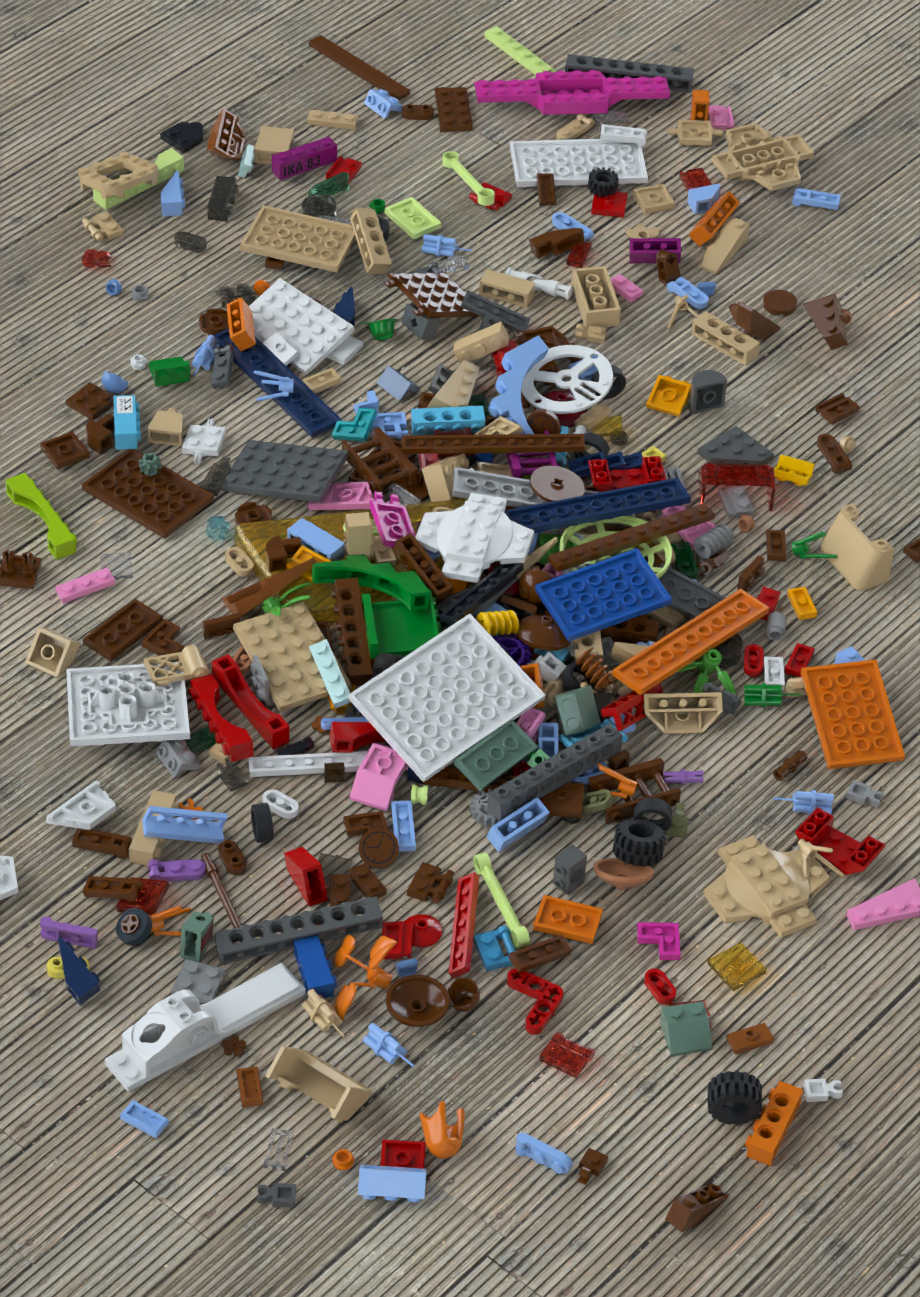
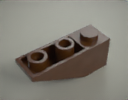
M713 1183L707 1184L675 1198L665 1220L682 1233L695 1227L725 1201L728 1195L719 1186Z

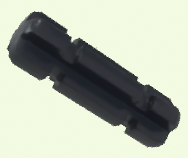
M311 737L303 739V742L300 740L286 746V749L285 747L278 749L277 756L302 753L305 749L313 748L314 741Z

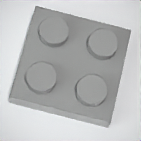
M185 959L172 987L171 995L181 990H190L199 999V1003L206 1004L215 999L224 979L225 969Z

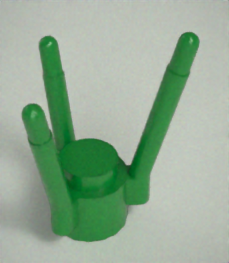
M823 531L792 542L794 555H800L801 559L838 557L836 554H807V551H810L809 542L827 535Z

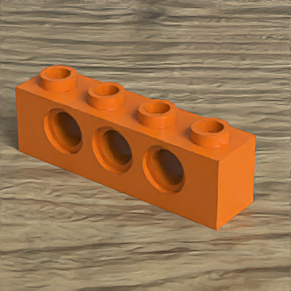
M728 191L716 200L688 235L700 247L713 237L740 202Z
M780 1080L776 1088L772 1087L768 1097L770 1101L768 1104L764 1103L760 1114L762 1117L761 1119H756L753 1126L754 1133L753 1135L749 1134L745 1143V1147L748 1148L746 1157L769 1166L772 1165L801 1105L803 1089Z

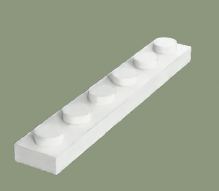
M355 751L352 753L249 757L250 777L324 773V763L344 762L345 772L358 771L368 752Z

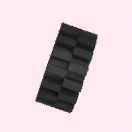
M602 167V170L600 168H597V170L593 169L589 173L588 189H590L591 193L593 192V195L596 196L598 194V197H601V195H604V197L607 195L612 196V193L615 194L618 189V174H615V171H611L610 168L605 170V167Z

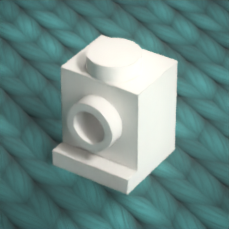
M549 651L544 657L540 655L533 663L539 664L542 678L547 683L555 681L566 667Z

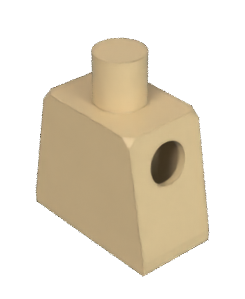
M169 408L167 411H157L147 429L148 442L182 446L183 415L178 413L175 408Z

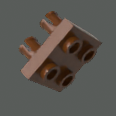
M5 550L2 553L3 560L0 566V585L34 589L42 565V558L33 557L32 553H29L28 556L27 552L21 556L15 555L14 551H10L9 554V550Z

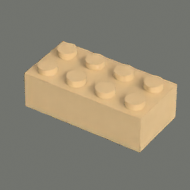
M606 266L572 269L571 285L573 286V293L584 326L587 329L589 326H619L621 309Z

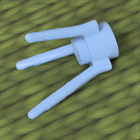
M254 371V374L279 380H262L261 382L279 385V391H282L281 393L259 397L257 401L282 396L288 397L289 393H293V379Z

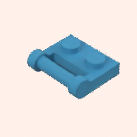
M501 926L497 930L476 934L473 937V942L486 971L513 965L508 958L509 956L504 957L497 941L499 939L503 940L509 955L511 952L516 951L508 926Z

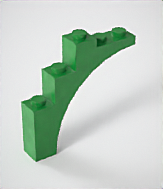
M365 554L346 556V560L312 564V582L314 584L335 583L337 579L358 578L360 586L385 592L404 603L410 611L429 609L430 592L415 571L397 573L390 562L371 564Z

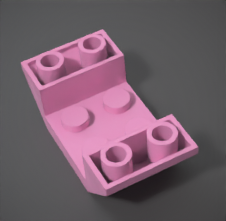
M373 743L358 768L350 800L387 811L391 801L394 799L395 785L404 769L408 770L409 766L391 746Z

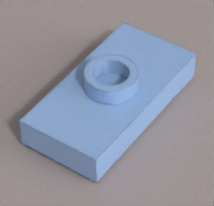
M134 1100L120 1114L121 1120L154 1138H157L169 1124V1119Z

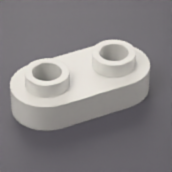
M278 790L264 792L262 802L268 803L272 812L285 819H291L298 815L299 805L297 801Z

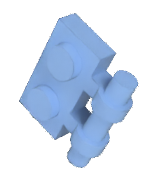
M405 412L377 414L371 431L380 427L388 437L395 438L396 440L401 439L402 436H408V430H401L407 429Z

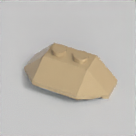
M722 692L644 694V714L663 734L703 733L723 712Z

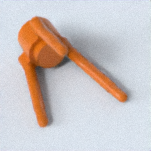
M600 763L597 764L599 770L621 781L618 787L621 793L611 792L614 797L626 799L628 795L633 796L638 782L628 779Z
M177 906L151 915V932H154V936H181L179 931L161 930V928H165L163 920L189 912L191 908L182 909L181 906Z

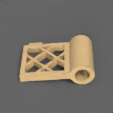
M195 645L186 646L182 652L143 659L152 683L158 686L210 675L200 649ZM179 660L177 664L172 663L170 661ZM155 663H157V664H160V665H159L158 667H155V666H152V665H150V664H155ZM166 666L172 669L170 671H167L163 668ZM178 670V671H181V672H184V673H182V674H177V673H175V672ZM157 674L164 675V677L156 678L155 676Z

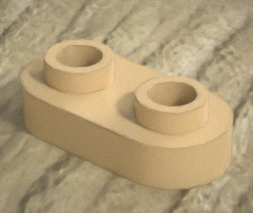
M231 547L226 550L225 561L239 576L246 577L254 572L253 561L242 549Z

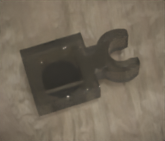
M226 759L225 767L217 763V771L221 774V780L231 792L248 785V778L238 766L232 768V762L229 759Z

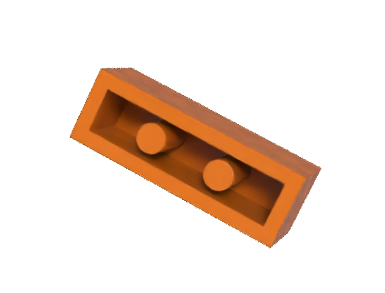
M240 297L226 305L230 339L240 351H243L255 345L256 340L252 310L243 298Z

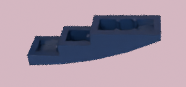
M603 451L569 460L568 464L570 471L576 475L591 476L588 460L606 459L609 470L641 469L643 456L641 452L623 456L622 451L604 456Z

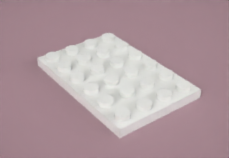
M281 278L249 306L253 315L255 337L264 343L277 332L299 354L289 364L306 375L355 331L353 325Z

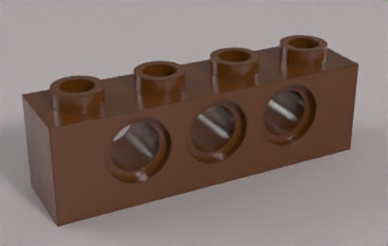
M412 533L395 541V555L408 571H415L427 589H431L432 597H436V606L452 595L453 586Z

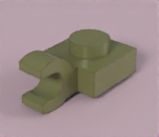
M677 802L675 816H672V824L667 830L666 836L686 838L689 818L683 817L685 803Z

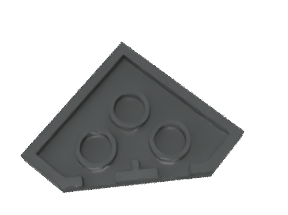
M737 426L702 445L697 451V454L706 461L716 464L717 461H726L730 465L753 463V466L761 467L774 458V453Z

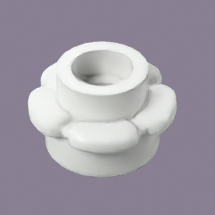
M136 354L131 357L130 364L135 370H143L146 367L147 358H144L141 354Z

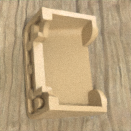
M851 503L841 508L827 535L821 542L820 551L823 554H836L837 558L827 559L853 588L863 591L889 581L894 548L883 539L871 542L853 522V520L858 518L859 510Z

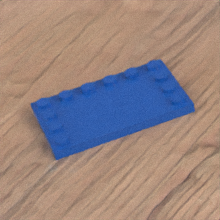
M638 548L535 585L536 593L568 642L672 604L671 596Z

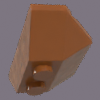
M225 108L222 109L211 129L207 151L222 159L240 160L245 137L238 123V117Z

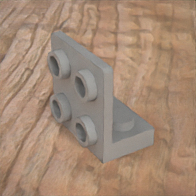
M257 654L253 655V663H250L253 674L250 678L252 687L257 689L258 700L262 701L266 708L276 706L269 693L268 677Z

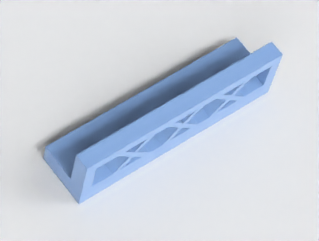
M149 806L142 819L144 837L220 844L224 840L223 826L228 818L226 813Z

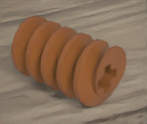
M592 647L578 658L576 665H582L580 670L582 672L587 671L585 674L587 678L592 677L590 680L591 684L597 683L595 685L596 690L605 689L616 678H610L612 670L605 671L608 667L607 664L600 665L603 661L602 658L596 660L599 653L592 654L591 651L594 648Z

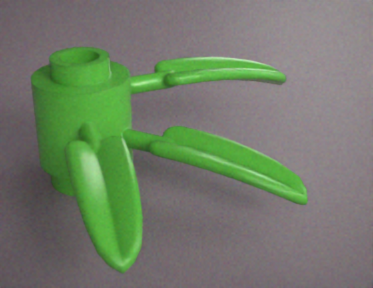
M308 582L298 585L285 592L279 599L278 597H269L263 601L262 609L265 614L272 613L275 616H280L281 609L289 607L296 602L311 599L309 595H304L288 601L285 605L281 603L283 599L293 592L310 586L312 583Z
M711 648L701 656L699 661L695 662L694 660L677 671L694 669L698 665L701 673L697 678L693 693H703V685L708 683L709 677L706 675L712 674L717 670V676L726 691L736 694L729 675L726 671H721L719 668L722 656L716 649Z

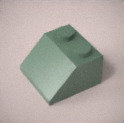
M591 685L553 695L562 732L565 736L585 731L601 723Z
M703 1001L662 1007L660 1025L671 1056L712 1050L709 1018Z

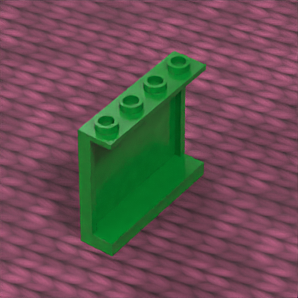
M428 589L430 592L429 609L410 611L399 600L371 603L370 594H362V609L370 659L407 656L441 633L440 621H436L439 620L438 609H434L436 608V597H432L431 589Z

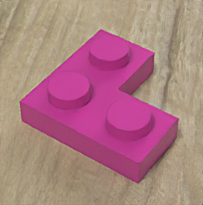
M637 922L638 944H658L659 960H680L679 923Z

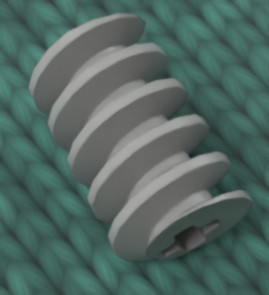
M719 524L702 534L694 542L697 555L702 559H709L715 553L732 544L734 540L733 532L728 526Z

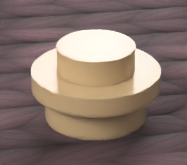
M844 436L840 440L839 445L845 453H850L855 447V441L852 436Z

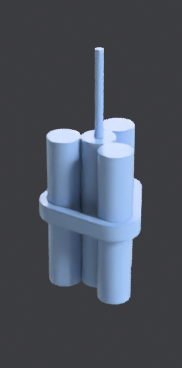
M424 234L423 236L424 246L422 247V252L436 254L438 257L441 255L453 257L454 251H457V249L472 251L470 249L458 248V244H455L456 239L447 238L443 235Z
M209 335L195 353L192 366L197 369L194 376L200 366H203L205 370H209L214 363V348L220 347V345L215 344V337L213 335Z
M811 790L810 792L795 791V794H792V799H773L793 801V812L808 813L810 815L818 807L831 814L834 794L816 793V790Z
M371 1023L368 1026L370 1031L364 1037L363 1042L374 1050L376 1056H381L390 1064H393L396 1058L400 1056L414 1067L411 1062L404 1058L407 1050L397 1042V1039L388 1031H383L375 1023Z

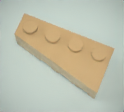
M463 360L437 392L427 408L468 406L480 367Z

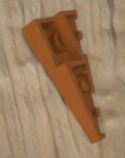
M311 558L286 571L279 572L244 589H240L229 596H224L222 600L232 614L239 613L241 617L312 568V564L316 563V560Z

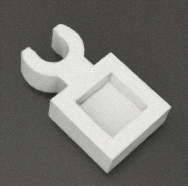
M826 1079L804 1080L803 1086L806 1102L828 1101L829 1096L836 1099L842 1098L843 1090H835L841 1087V1081L834 1080L830 1084H826Z

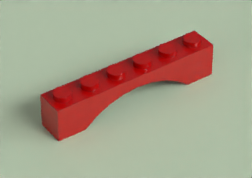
M227 654L213 660L212 674L217 683L272 750L289 743L290 726L280 714L271 712L257 699L243 677L239 666L231 656Z
M213 674L190 680V698L195 700L197 710H201L203 720L208 722L209 730L215 734L217 744H221L223 754L227 755L231 762L253 757V740L247 730L229 723L216 709L220 701L219 684Z
M370 722L331 723L329 738L332 753H352L367 744L387 742Z

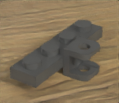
M467 290L460 306L483 317L479 331L502 322L505 328L516 333L519 331L524 332L530 322V318Z

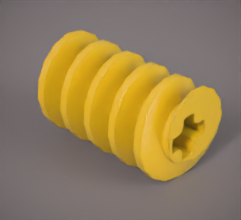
M512 610L481 612L476 618L477 622L493 636L497 635V633L499 635L504 633L507 635L510 633L516 634L519 630L518 617Z

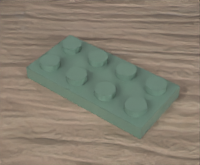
M511 720L454 761V765L481 792L527 758L531 752L536 751L538 746Z

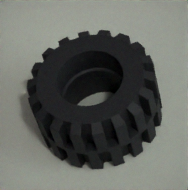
M624 820L616 827L612 850L619 860L627 864L642 867L646 865L652 866L662 860L666 833L662 830V827L648 820Z
M726 1071L725 1073L717 1074V1077H713L711 1082L708 1083V1112L712 1114L714 1119H718L721 1123L739 1125L740 1123H749V1121H753L756 1117L760 1116L762 1111V1084L754 1075H749L747 1072Z

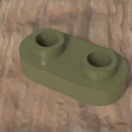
M607 789L584 794L582 813L597 812L611 807L615 800L613 794Z

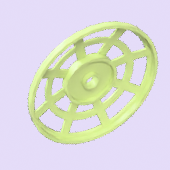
M620 516L594 523L569 526L561 536L559 551L565 550L568 540L578 546L617 533L615 531L606 532L603 523H619L635 527L647 523V521L633 516ZM590 525H596L598 533L592 534L582 541L573 535L580 529ZM666 536L657 538L656 540L660 544L652 548L646 543L639 545L643 549L640 553L643 557H648V564L653 572L656 573L655 575L658 579L668 570L672 558V548ZM631 547V548H628V549H625V550H622V551H619V552H616V553H613V554H610V555H607V556H604V557H601V558H598V559H595V560H592V561H589V562L580 564L579 566H580L581 568H584V567H586V566H589V565L595 564V563H597V562L606 560V559L611 558V557H613V556H617V555H619V554L628 552V551L633 550V549H635V548H634V547ZM664 550L666 558L664 567H653L654 553ZM575 567L569 568L571 572L578 570Z

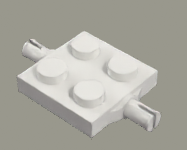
M210 418L207 420L205 426L190 425L182 452L183 454L195 455L193 460L195 464L197 462L200 464L203 456L219 455L226 429L225 427L213 426L215 420L212 418L211 421Z

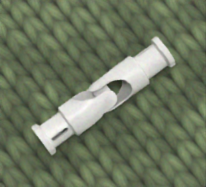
M508 267L505 273L506 275L527 281L536 277L533 281L535 282V291L542 290L551 296L557 295L570 300L573 293L572 285L566 286L560 284L559 281L544 280L541 276L525 271H514L511 267Z

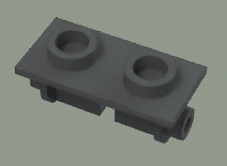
M705 683L702 690H704L703 693L720 692L721 688L712 685V683ZM724 690L722 692V709L734 714L742 701L737 694Z

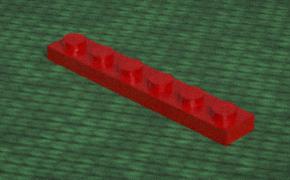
M475 872L458 879L448 972L452 978L470 972L479 876Z

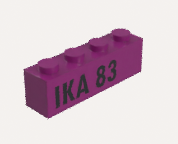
M326 137L272 155V173L279 180H283L336 162L337 144L330 137Z

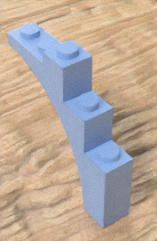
M539 335L505 353L501 363L507 372L498 376L495 383L496 390L501 395L492 399L488 407L490 414L496 419L501 416L520 425L523 430L521 434H534L523 413L521 386L526 374L535 364L546 357L549 350Z

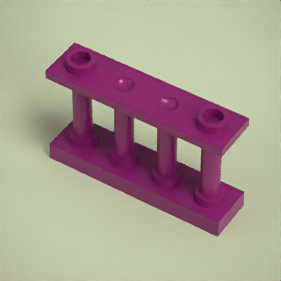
M544 430V434H549L548 430ZM554 452L506 453L511 476L515 478L532 475L536 469L540 468H524L523 466L549 465L560 467V464L556 463ZM527 456H547L546 458L521 459V457Z

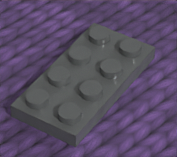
M670 567L659 578L672 598V604L667 606L690 619L697 617L726 598Z

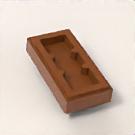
M764 1022L727 1034L726 1040L736 1055L771 1044L774 1041V1037Z
M258 1066L236 1069L242 1108L262 1106L263 1095Z

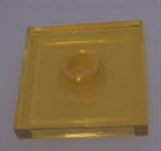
M741 942L710 958L707 963L732 991L766 974V968Z

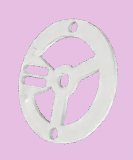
M579 345L557 346L550 348L546 357L535 364L526 374L521 391L525 399L540 410H548L556 414L575 413L596 405L608 394L613 383V370L609 361L594 349ZM594 355L598 356V358L592 359L591 357ZM578 357L583 359L573 368L561 370L558 373L538 371L543 365L557 358ZM592 365L599 371V382L580 380L578 378ZM571 377V380L564 382L562 378ZM534 380L552 382L562 389L570 388L575 400L567 402L549 400L537 392L534 387ZM585 384L601 395L596 396L581 385ZM579 389L582 392L589 395L590 397L594 398L595 400L590 401L587 398L580 395L579 393H577L575 390ZM536 400H542L540 403H535Z

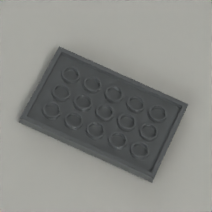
M248 440L221 482L220 488L221 491L321 502L347 460L348 452L338 449Z

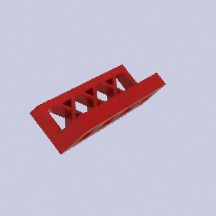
M661 683L642 695H639L634 690L602 708V717L613 716L617 730L622 731L646 717L643 708L644 694H663ZM633 707L636 708L635 716L632 715ZM620 714L625 715L623 723Z

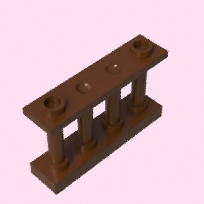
M380 427L373 429L372 440L351 448L346 441H342V450L348 452L346 461L365 482H368L372 492H382L383 495V486L401 479L406 480L410 485L417 483V468ZM372 447L380 450L363 458H360L357 454ZM383 457L389 461L372 469L366 465ZM392 468L398 471V473L381 480L376 476Z
M662 758L614 770L620 775L638 782L637 787L644 798L633 800L628 795L624 799L626 803L616 806L613 803L611 807L606 808L605 823L610 824L634 817L635 806L646 798L664 800L671 807L680 802V788L670 790L662 778L664 771V761ZM606 773L592 776L588 779L587 791L590 793L604 789L609 791L616 790L621 781ZM654 779L662 793L651 795L644 781Z

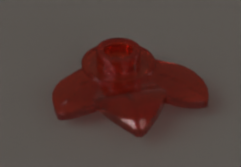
M88 249L82 255L81 260L82 264L88 268H94L95 266L106 268L111 267L108 260L112 258V255L107 251Z

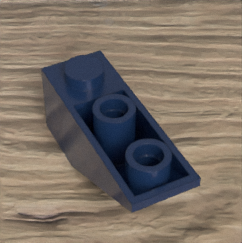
M350 287L347 292L343 293L340 302L336 303L333 313L355 326L353 287Z
M59 937L58 942L66 988L76 1002L81 1005L100 991V979L94 971L90 972L86 968L88 965L81 956H76L69 941L65 942Z

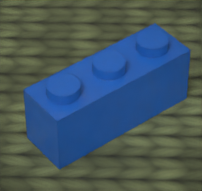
M318 936L294 940V956L306 992L308 993L309 990L314 989L323 998L333 997L337 981L335 975H331L330 972L332 971L331 962L325 957V944L320 943Z

